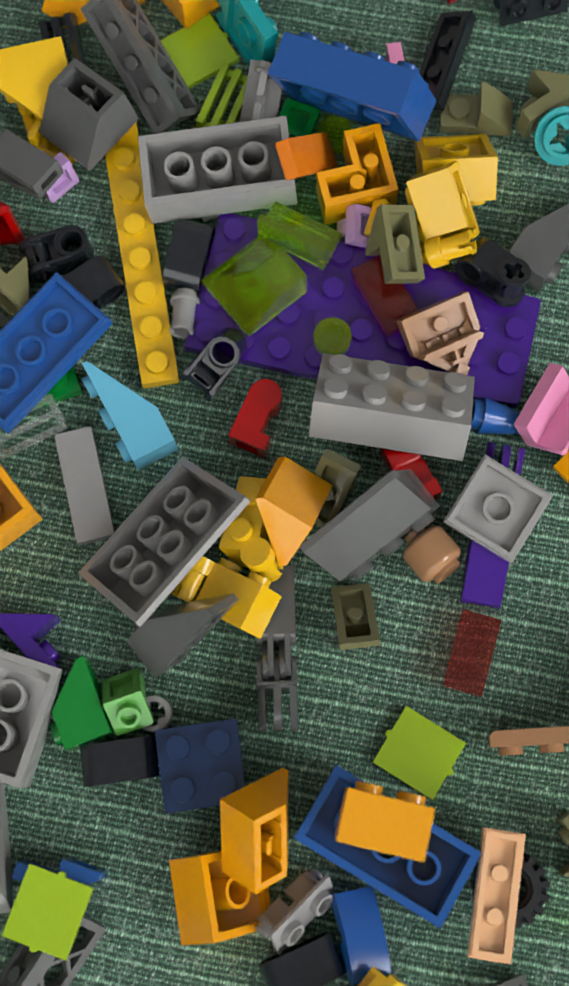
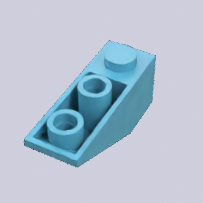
M88 361L82 363L88 375L81 379L91 398L99 395L104 408L98 410L108 431L113 428L117 429L122 440L115 444L125 463L133 460L136 468L140 470L178 450L168 426L155 405Z

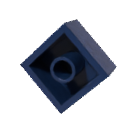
M237 719L155 730L165 814L220 806L221 798L247 786L239 722Z

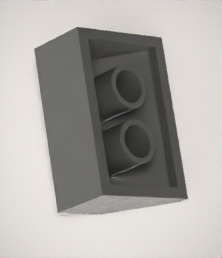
M411 469L390 471L301 544L299 548L305 555L339 581L351 577L357 581L374 568L371 561L381 553L388 557L404 544L401 537L411 529L418 533L435 519L431 513L440 506Z

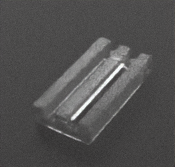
M53 394L43 397L30 412L47 404L51 411L14 428L9 434L3 433L0 435V460L69 428ZM53 418L56 419L58 425L6 450L4 449L3 442Z

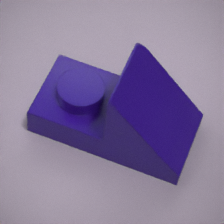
M0 613L1 629L27 658L60 668L62 671L64 670L57 662L62 657L59 652L46 639L42 643L39 642L41 638L61 621L59 617L53 614Z

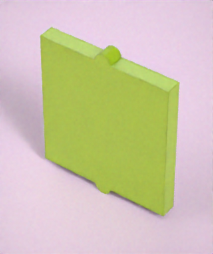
M211 14L206 15L189 28H182L160 40L189 89L218 74L222 63L231 67L240 62L238 55L228 42V34L221 31Z
M405 706L392 730L385 732L387 738L372 763L433 800L446 777L453 774L452 767L466 743L408 706Z
M30 863L1 936L29 946V950L32 953L39 950L66 961L94 887L68 878L65 871L55 873Z

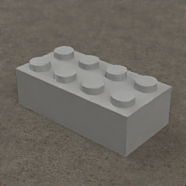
M287 116L138 136L144 202L152 224L298 204L295 179L288 181L285 179L275 147L276 142L289 138Z
M323 353L313 398L308 437L463 461L472 424L475 377L457 372L448 373L424 369L419 366L410 367L390 364L380 360L371 361L352 358L342 354Z

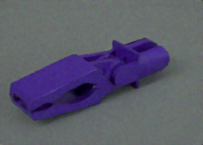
M487 442L485 455L494 459L496 443ZM502 444L498 457V462L509 468L511 455L510 445ZM517 447L512 471L521 476L525 448ZM469 539L460 602L500 609L509 562Z

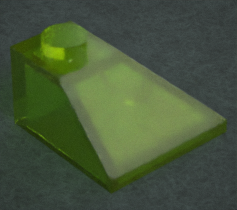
M261 236L255 238L201 280L206 289L248 337L307 292V275L281 246Z

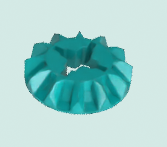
M564 105L558 108H550V111L544 117L538 119L539 124L536 131L532 133L536 152L542 160L555 166L569 164V133L565 135V146L557 140L551 141L557 135V124L561 128L569 130V106Z

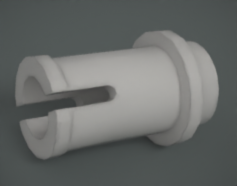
M180 288L175 291V294L170 299L173 313L169 331L171 335L177 338H187L189 334H194L196 304H200V299L194 290Z

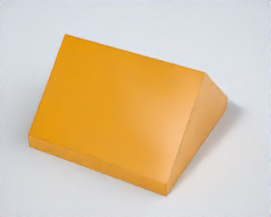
M278 457L255 498L279 566H286L311 531L333 486L287 457Z

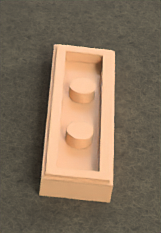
M482 827L479 850L481 855L477 866L467 949L468 958L511 965L526 834Z

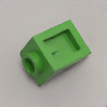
M139 667L102 680V705L116 735L120 736L153 724V715L146 701L145 680Z

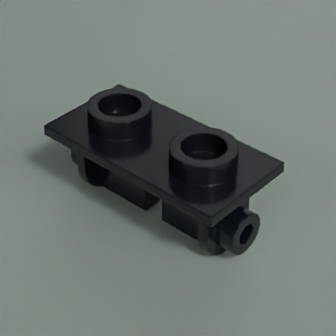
M493 0L495 9H499V26L503 27L568 12L569 0Z

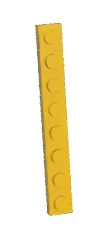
M136 122L109 150L105 158L143 389L180 383L173 336L169 331L171 324L155 228L144 202L138 141L139 132Z

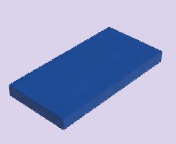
M57 272L0 330V427L8 434L113 324L109 317Z

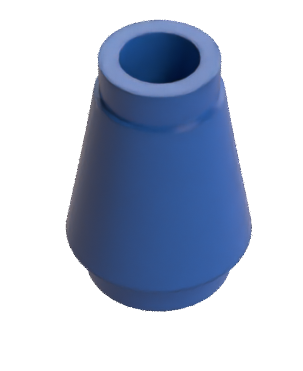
M482 397L480 400L473 398L471 429L474 430L475 434L520 435L514 426V422L520 412L486 397Z

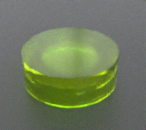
M333 115L324 118L319 123L317 133L327 132L333 153L340 154L343 153L344 131L353 128L347 119Z
M335 317L323 319L314 330L313 341L316 350L322 355L323 353L343 355L351 344V329L342 319Z

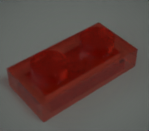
M380 255L351 270L352 278L387 337L400 331L396 322L397 319L418 311L417 306L403 284H385Z
M465 609L461 611L441 687L479 698L482 697L502 620Z

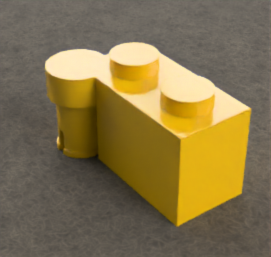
M454 161L415 174L406 181V200L408 205H414L419 220L417 225L418 235L424 245L429 265L435 269L448 265L452 259L477 253L476 240L470 242V239L476 238L480 230L458 162Z
M240 476L236 491L246 496L250 502L223 532L219 548L234 564L240 567H247L251 571L259 573V575L274 582L281 577L282 573L278 569L283 570V566H279L255 500L266 478Z
M204 556L199 559L171 592L172 595L185 602L234 593L239 600L221 620L261 639L282 597L269 589L272 581L252 571L245 577L239 574L242 569L240 566L222 557L217 564Z

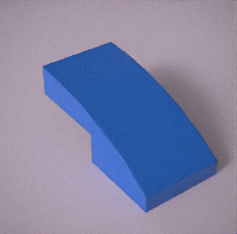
M71 857L62 859L58 871L25 859L17 862L12 878L23 881L30 863L55 873L65 871L68 878L84 884L104 879L107 870Z
M372 886L334 894L331 905L342 937L339 949L350 985L358 986L373 966L384 976L388 977L391 974L388 947Z

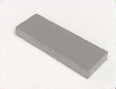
M89 426L55 434L54 437L77 544L81 546L109 539L115 532L93 428Z

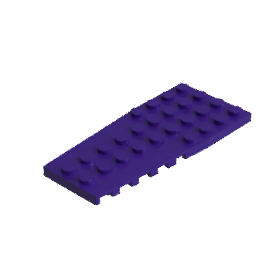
M232 213L220 215L198 294L200 304H196L194 334L187 336L184 345L185 351L198 354L203 351L219 331L225 328H235L242 332L247 341V349L239 360V364L292 376L318 379L323 353L342 354L352 358L371 361L380 360L390 364L410 367L419 366L424 369L447 372L410 356L396 320L459 292L466 291L469 292L480 324L479 331L484 333L483 338L478 340L468 363L470 369L467 376L475 377L473 398L480 400L482 397H486L498 403L510 404L511 408H516L519 404L541 304L540 299L524 294L521 303L517 306L503 307L477 289L466 285L456 273L439 268L433 269L430 265L423 264L425 279L419 283L385 284L381 256H366V248L345 244L344 239L323 233ZM505 288L502 289V295H504ZM223 341L219 342V348L223 354L227 356L234 355L235 351L231 344Z

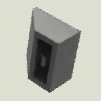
M74 58L49 85L39 132L45 139L90 172L139 118L123 91Z

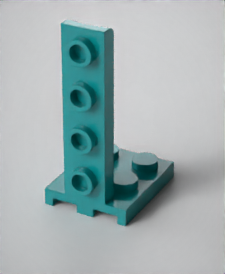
M217 0L219 5H222V11L216 13L215 18L225 33L228 34L229 39L247 65L250 66L251 59L272 63L275 57L278 29L274 20L269 16L266 17L259 7V0Z

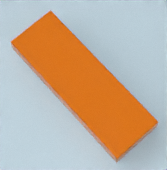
M327 132L292 137L276 142L275 147L287 181L338 167Z

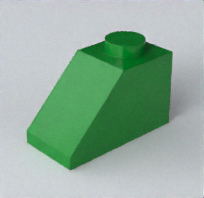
M84 656L77 658L51 711L54 722L50 723V730L57 746L63 744L64 749L68 751L76 750L82 745H88L115 734L102 705V692L91 661Z

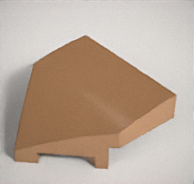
M459 292L396 320L410 356L447 372L468 374L470 369L468 363L478 340L484 336V333L479 331L480 324L469 292Z

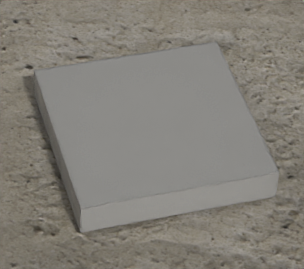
M484 455L443 523L511 564L553 495L489 456Z

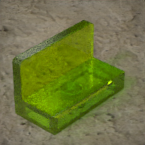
M276 201L268 215L260 214L257 220L259 239L323 270L341 240L340 232Z

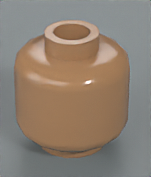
M434 525L427 529L424 528L418 533L412 530L404 539L408 545L403 551V559L423 582L434 580L439 584L461 565L458 561L461 554L460 547L441 526Z

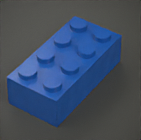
M288 32L284 33L267 73L292 100L367 126L380 123L383 131L418 142L437 101L428 88V83L419 74V69L413 64L406 61H398L397 64L390 63L379 54L371 51H365L364 55L353 52L347 45L337 41H333L331 45L320 42L317 37L306 32H300L299 36Z
M335 765L296 832L294 839L441 929L481 852L433 823L424 862L337 842L334 837L345 787L354 789L356 781H364Z

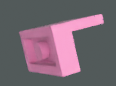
M549 363L514 422V426L526 445L559 455H565L569 450V376L562 365Z

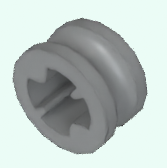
M160 696L146 697L150 710L152 703H160L158 708L161 710L165 709V717L158 718L157 725H149L143 727V729L150 732L166 729L173 718L171 705Z

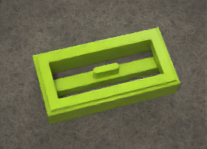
M222 63L196 119V128L219 125L237 85L241 84L243 85L226 124L238 122L248 75H243L242 70L238 68L231 71L229 70V65ZM226 80H229L227 88L211 120V123H209L208 119L214 109V106L225 85Z

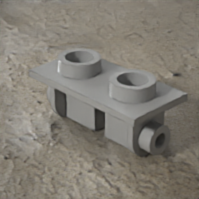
M251 59L239 122L277 117L282 89L267 74L272 64L271 62Z
M312 868L309 872L304 870L284 891L285 895L293 903L288 906L278 897L258 917L259 923L255 926V929L263 938L267 939L270 937L278 955L287 946L290 947L296 944L302 937L305 927L316 916L323 915L331 906L335 891L328 874L323 877L315 868Z

